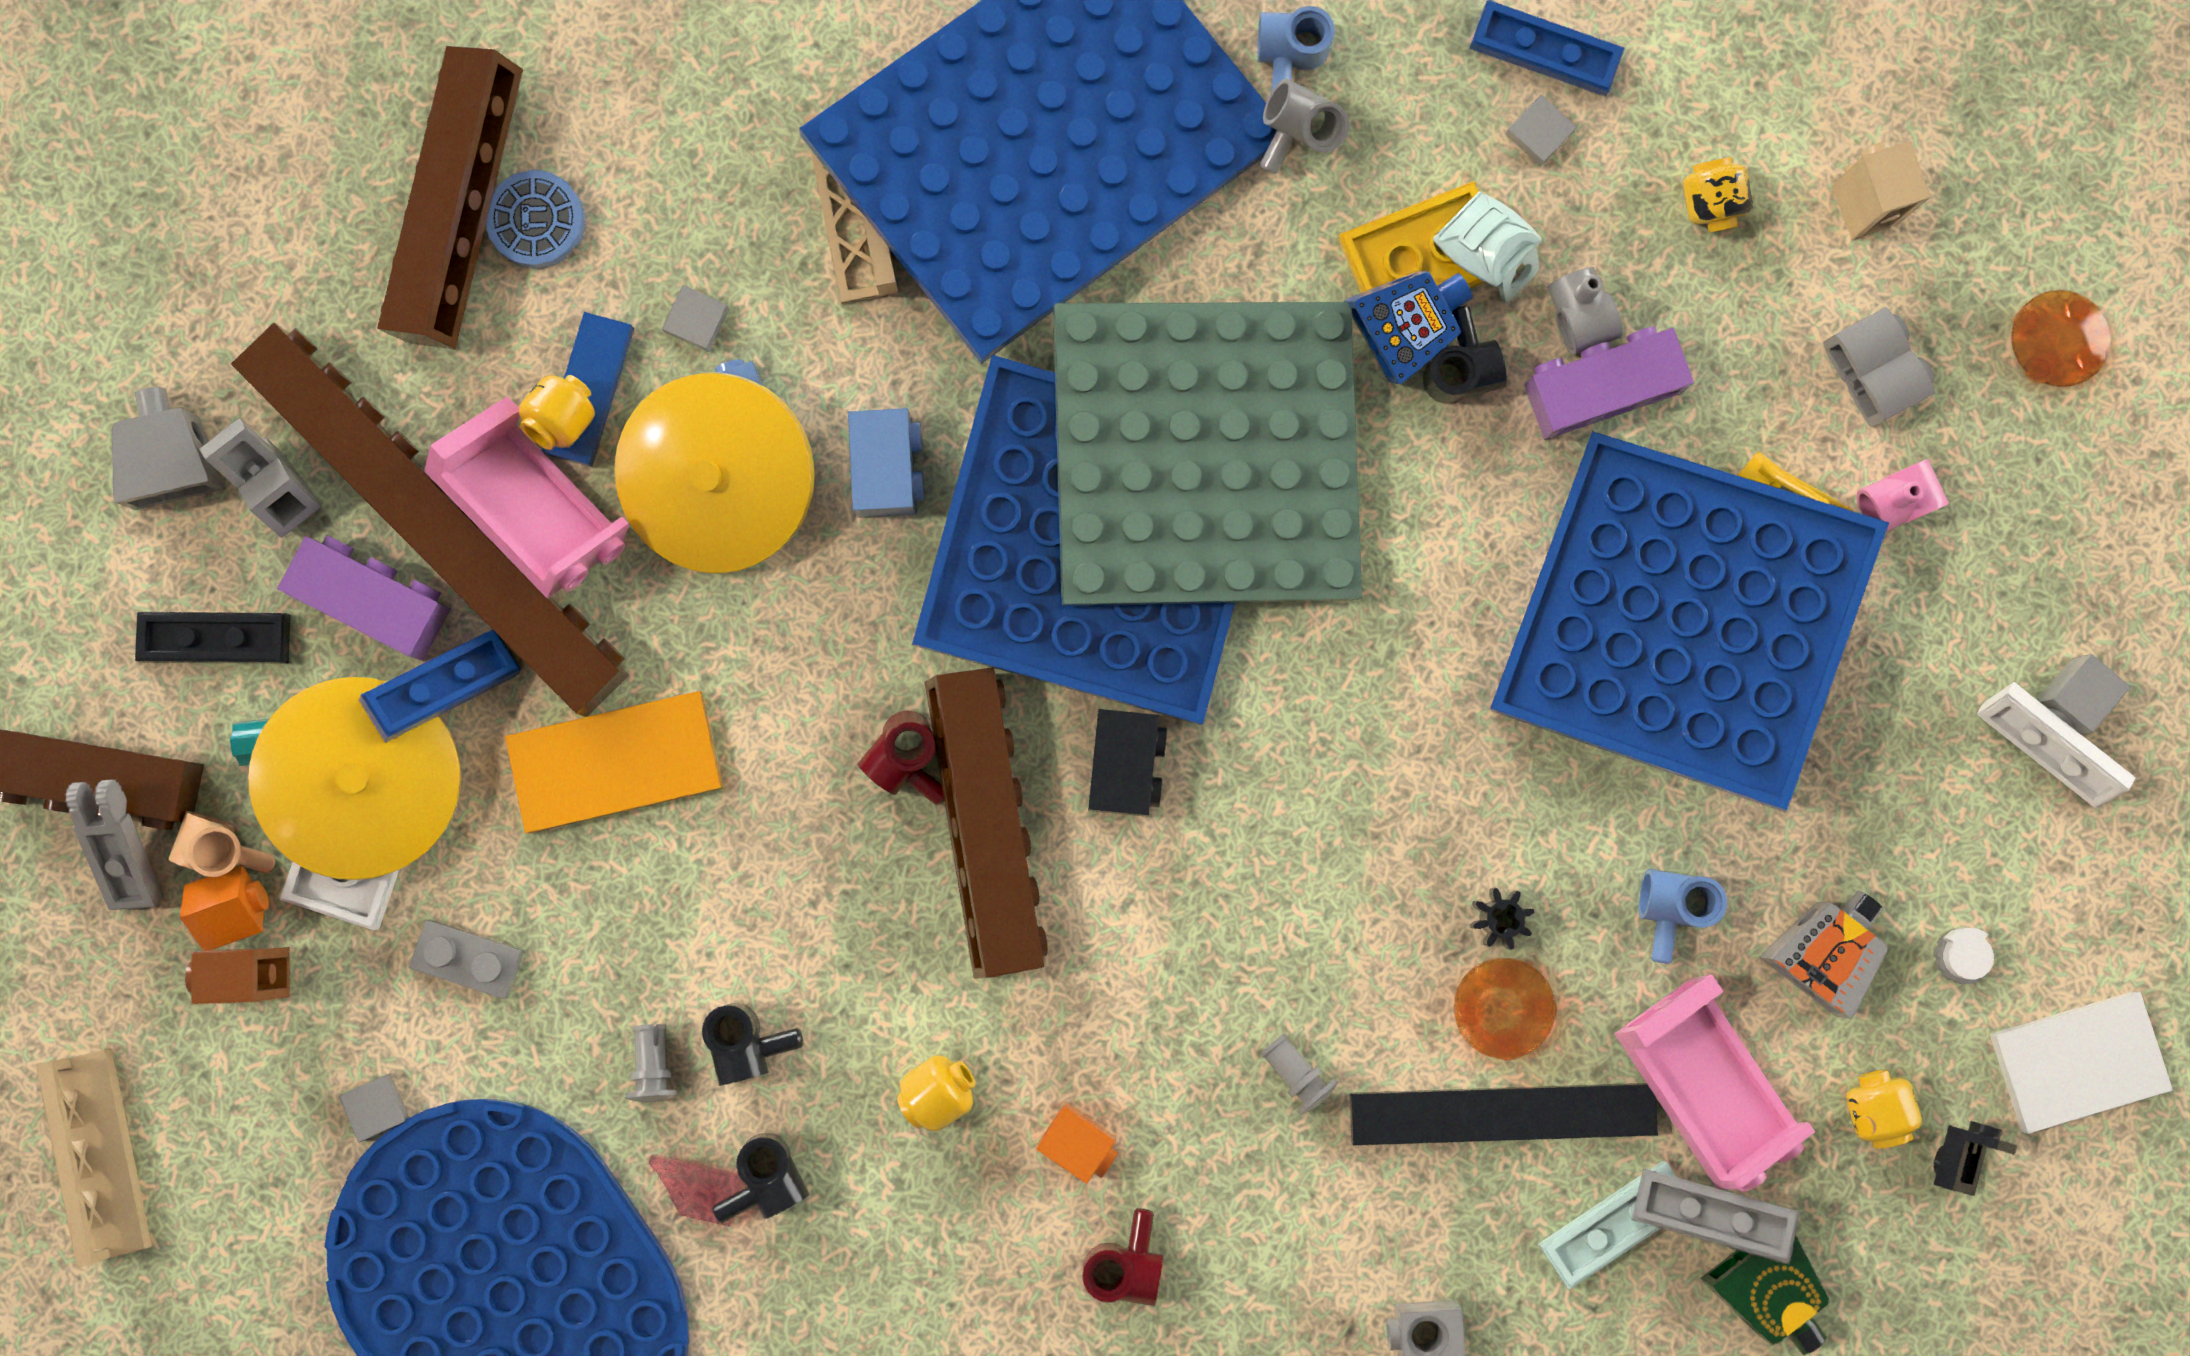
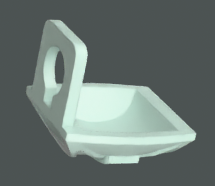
M1478 192L1433 238L1438 247L1462 269L1495 287L1498 286L1500 298L1505 302H1509L1539 271L1537 246L1542 242V238L1512 209L1482 192ZM1520 264L1525 265L1521 275L1512 283L1516 275V268Z

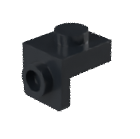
M1970 1121L1968 1130L1949 1125L1944 1145L1938 1149L1934 1158V1172L1936 1176L1933 1185L1975 1196L1987 1147L2015 1155L2017 1145L2000 1140L2002 1130L1974 1121Z

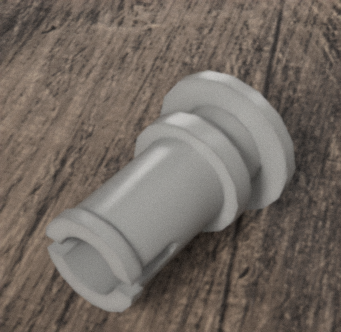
M666 1024L633 1026L635 1035V1072L630 1073L631 1081H636V1092L626 1093V1099L649 1103L661 1102L677 1096V1090H667V1079L672 1078V1070H666Z
M1285 1033L1260 1054L1291 1088L1288 1094L1292 1098L1297 1095L1304 1103L1297 1111L1300 1115L1315 1109L1323 1103L1338 1083L1334 1078L1329 1084H1326L1319 1076L1322 1073L1320 1068L1317 1066L1313 1069L1287 1039Z

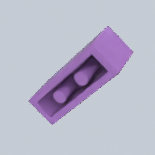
M1655 326L1647 327L1627 336L1628 343L1611 349L1609 342H1604L1585 349L1580 353L1582 359L1564 364L1562 358H1557L1535 367V375L1524 386L1544 440L1679 395L1693 385L1694 381L1674 327L1658 333Z
M326 535L322 543L305 536L277 589L409 657L424 661L451 608L437 602L441 592L415 579L410 587L394 580L398 571L372 557L369 558L366 565L350 557L354 548Z

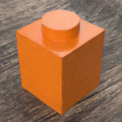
M239 865L222 876L205 877L185 884L180 919L202 950L210 951L261 933L263 931L264 911L269 907V900L262 883L259 881L253 882L243 865Z
M1067 1102L1063 1104L1036 1146L1037 1151L1086 1184L1093 1174L1102 1178L1118 1154L1116 1150L1111 1148L1116 1141L1115 1135Z

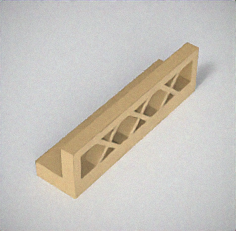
M820 113L805 115V123ZM811 150L841 305L899 293L891 251L888 245L858 208L852 205L853 202L849 197L844 200L828 189L827 180L831 174L827 169H824V165ZM831 200L841 206L835 216ZM847 210L861 218L864 222L865 233L855 247L838 237L836 226ZM867 242L870 257L861 252L862 248ZM840 246L850 252L844 263ZM856 257L873 267L876 286L848 290L845 273Z
M104 1049L71 1058L37 1064L36 1068L77 1268L152 1247L112 1049Z

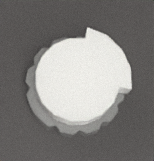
M1961 927L1950 930L1945 936H1941L1937 941L1938 946L1934 948V957L1936 958L1934 963L1937 969L1941 971L1942 976L1959 984H1973L1980 981L1982 977H1986L1994 963L1992 947L1986 941V937L1989 934L1980 929Z

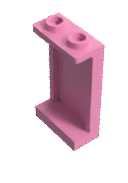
M507 396L430 445L424 471L548 599L562 588L568 592L577 587L588 575V569L598 562L606 565L618 557L626 546L623 540L630 524L623 517L611 523L560 469L541 452L517 426L520 416L519 407Z
M1713 975L1691 978L1614 1034L1717 1189H1739L1740 1192H1746L1755 1188L1767 1178L1764 1171L1775 1162L1784 1163L1799 1155L1805 1148L1802 1142L1815 1131L1809 1122L1797 1123L1714 1001V998L1720 995L1723 990Z

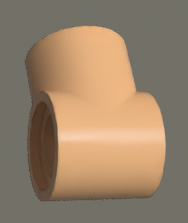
M190 811L185 812L168 858L169 861L193 869L207 877L222 876L239 865L268 874L275 865L273 854L241 846L237 836L234 834L236 830L235 825Z

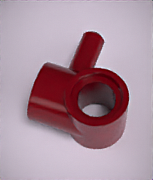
M907 710L895 713L886 721L879 738L857 763L858 767L868 778L890 794L897 795L907 783L935 805H939L944 801L942 785L921 769L931 761L935 753V740L929 722L923 715L915 711ZM905 731H915L922 736L921 743L912 750L898 748L895 745V741Z
M1144 1208L1134 1210L1128 1249L1108 1242L1096 1245L1086 1255L1083 1263V1284L1087 1292L1094 1299L1106 1303L1124 1301L1155 1307L1161 1278L1163 1255L1148 1252L1154 1213L1151 1210ZM1103 1260H1113L1122 1267L1123 1274L1117 1282L1104 1284L1094 1275L1093 1271L1096 1265Z

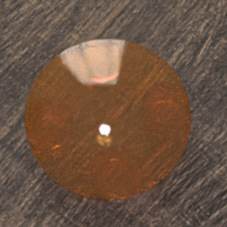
M2067 290L2044 292L2029 300L2013 318L2011 334L2013 351L2017 361L2024 369L2026 377L2034 383H2044L2055 387H2070L2081 384L2096 375L2108 358L2111 347V333L2108 322L2099 307L2081 294Z
M1502 957L1489 959L1476 965L1463 977L1455 993L1453 1010L1456 1025L1470 1046L1486 1056L1509 1061L1529 1054L1545 1041L1553 1027L1557 1005L1549 983L1537 969L1521 960Z

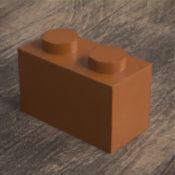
M289 947L191 952V962L187 965L185 972V985L187 991L191 993V1005L258 1002L290 997Z

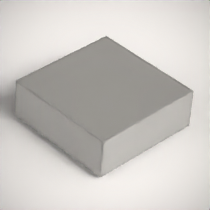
M1540 95L1508 128L1505 135L1541 167L1574 133L1577 127L1544 96Z
M682 285L662 330L666 334L710 352L730 308L725 303Z
M391 1073L339 1096L358 1143L385 1132L409 1118Z

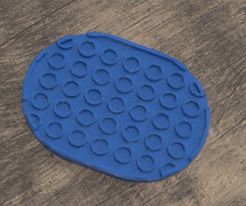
M468 1099L436 1106L407 1118L405 1122L387 1131L360 1157L346 1177L347 1181L341 1190L335 1208L331 1211L324 1246L327 1249L328 1281L326 1282V1287L338 1325L357 1356H687L689 1321L686 1301L680 1280L667 1253L597 1151L578 1132L547 1112L529 1105L498 1099Z

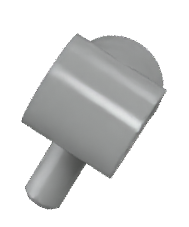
M1283 79L1273 89L1264 108V124L1277 131L1260 166L1272 174L1278 173L1294 139L1319 152H1329L1338 148L1346 139L1349 131L1347 113L1340 105L1290 79ZM1324 112L1322 127L1317 132L1311 133L1310 125L1312 119L1318 113Z
M1594 267L1584 268L1565 275L1548 286L1556 308L1558 329L1567 350L1572 355L1578 354L1597 344L1610 342L1622 337V322L1617 306L1610 294L1603 291V281L1597 276Z

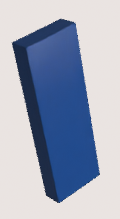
M1487 0L1469 49L1606 97L1610 91L1625 47Z
M587 312L583 313L564 379L567 375H572L589 388L591 396L588 399L594 407L595 416L590 425L572 446L568 448L554 447L552 450L542 448L541 452L545 455L593 467L634 332V327L631 324Z
M492 629L361 694L359 702L385 743L514 678L520 673L521 668L502 638Z

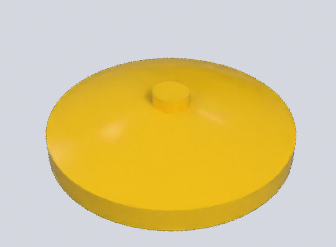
M701 373L678 378L664 384L648 395L633 411L623 428L615 456V483L627 520L638 536L653 551L666 560L686 569L705 573H728L749 568L766 560L782 549L793 538L802 525L812 501L815 481L814 460L809 440L801 423L787 404L776 394L759 383L741 376L727 373Z
M345 677L313 685L286 701L271 716L257 738L250 760L248 776L250 799L255 816L273 845L288 859L311 872L326 877L347 880L369 879L393 873L411 864L430 850L445 832L455 813L461 790V764L455 741L443 719L437 716L385 743L359 702L361 694L387 681L364 677Z

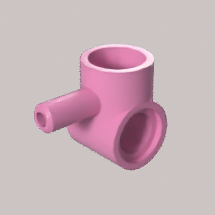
M1928 459L1863 487L1856 494L1857 505L1861 513L1889 522L1887 531L1949 504Z

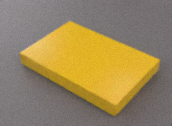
M1475 181L1339 234L1338 241L1360 293L1417 271H1428L1436 285L1457 273L1465 279L1470 289L1486 283L1458 266L1433 241L1436 234L1479 192Z

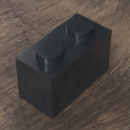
M1098 709L1088 811L1148 817L1150 807H1160L1162 777H1153L1155 757L1165 756L1167 728L1158 727L1159 715Z

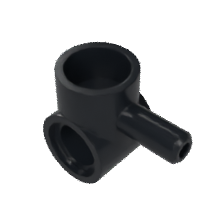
M1465 305L1453 310L1452 314L1461 330V333L1457 336L1459 346H1449L1442 349L1430 361L1423 374V385L1428 395L1434 400L1446 404L1458 402L1465 397L1503 389L1507 383L1505 361L1498 342L1491 340L1479 343L1470 307ZM1446 364L1457 367L1462 374V384L1451 386L1445 383L1440 375V367Z
M730 1003L712 1010L707 1015L702 1026V1037L705 1045L711 1052L718 1084L722 1086L768 1073L765 1057L802 1048L804 1041L801 1031L795 1028L760 1038V1022L756 1013L744 1004ZM727 1015L738 1018L743 1025V1036L738 1043L727 1042L720 1033V1024Z
M761 1133L750 1138L741 1148L736 1162L737 1172L741 1180L748 1187L713 1205L712 1211L717 1221L723 1224L743 1212L758 1206L763 1218L767 1219L808 1197L810 1193L791 1158L789 1147L785 1141L771 1133ZM761 1147L771 1149L778 1158L777 1169L770 1174L756 1172L750 1163L752 1151Z

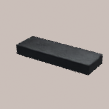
M137 612L135 661L141 663L289 664L291 615L287 613Z

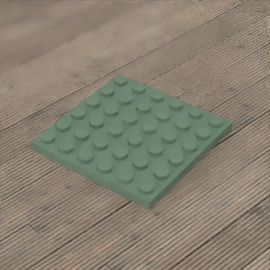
M1347 302L1054 304L1053 330L1062 606L1344 601L1362 599L1352 311Z

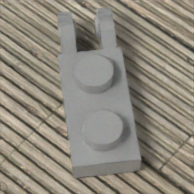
M101 780L98 786H96L95 794H92V789L86 782L69 785V788L66 789L65 801L67 802V807L70 808L69 812L75 824L73 830L108 909L122 910L157 907L164 898V894L129 813H126L127 799L124 792L121 791L119 782H116V780ZM97 805H99L98 809L101 816H97Z

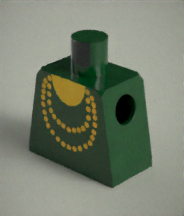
M1796 1234L1789 1264L1736 1250L1700 1278L1755 1333L1771 1345L1778 1344L1788 1336L1801 1354L1806 1355L1822 1346L1827 1339V1336L1813 1319V1316L1830 1302L1829 1297Z

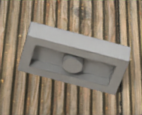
M425 920L409 968L486 994L507 999L524 950L433 920Z

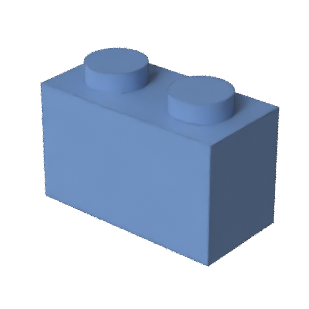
M908 408L849 411L852 507L854 513L858 518L916 515V501H925L923 471H914V452H922L921 423H912V417Z

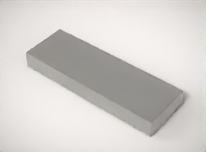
M1643 1169L1631 1220L1789 1264L1800 1212Z

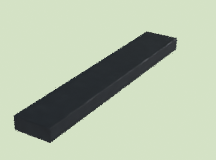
M1647 1083L1349 1093L1351 1144L1353 1146L1658 1136L1656 1096Z

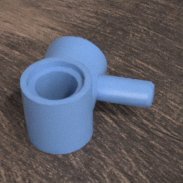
M1306 6L1297 9L1293 13L1260 12L1257 60L1260 63H1273L1272 91L1283 79L1292 80V66L1300 70H1312L1321 66L1328 58L1335 27L1332 18L1323 9ZM1303 32H1310L1316 35L1320 42L1314 46H1306L1301 44L1296 36Z
M1654 869L1646 870L1642 879L1638 909L1641 919L1656 921L1652 961L1664 964L1672 962L1677 925L1705 928L1715 925L1722 919L1727 909V896L1717 881L1703 876H1691ZM1693 888L1699 889L1705 898L1704 909L1697 916L1692 915L1685 905L1686 895Z

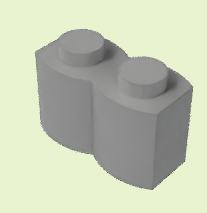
M1887 307L1838 332L1823 342L1830 361L1841 379L1847 384L1851 397L1871 428L1935 394L1932 384L1934 382V375L1931 367L1924 359L1917 358L1911 351L1908 343L1909 330L1901 317L1896 314L1893 315Z

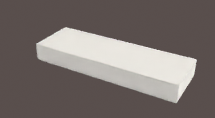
M2015 682L1985 701L1977 713L1980 718L2096 809L2130 790L2135 780L2133 775Z

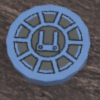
M532 169L515 173L497 186L493 192L486 228L489 239L501 255L520 267L543 269L558 265L567 258L566 255L574 247L577 248L583 239L586 218L582 201L568 182L551 172Z

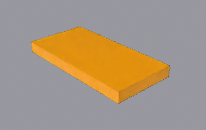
M701 691L505 736L526 834L723 789L704 697Z

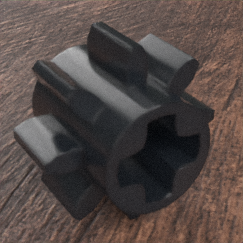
M1490 888L1489 896L1491 901L1486 904L1473 901L1472 905L1480 911L1479 920L1473 921L1469 926L1473 929H1483L1487 933L1483 940L1484 946L1491 947L1497 937H1500L1504 947L1512 950L1515 944L1514 936L1518 934L1531 936L1532 932L1524 927L1525 917L1531 916L1535 912L1534 909H1522L1517 904L1521 892L1512 891L1506 900H1502L1498 888ZM1508 907L1507 917L1512 920L1511 927H1500L1495 930L1497 920L1491 916L1493 910H1504Z

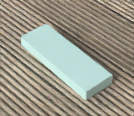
M1664 1160L1649 1169L1677 1177L1669 1164ZM1642 1175L1538 1243L1567 1289L1570 1290L1661 1229L1631 1220Z

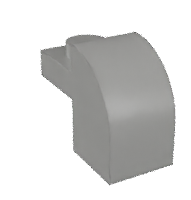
M238 418L200 448L204 459L238 488L249 510L281 538L321 508L309 486L282 452L267 437L262 439L241 418Z

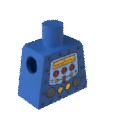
M1417 271L1352 296L1344 302L1349 304L1352 317L1388 382L1401 384L1461 333L1452 311L1472 300L1473 295L1467 282L1459 273L1436 285L1428 271Z

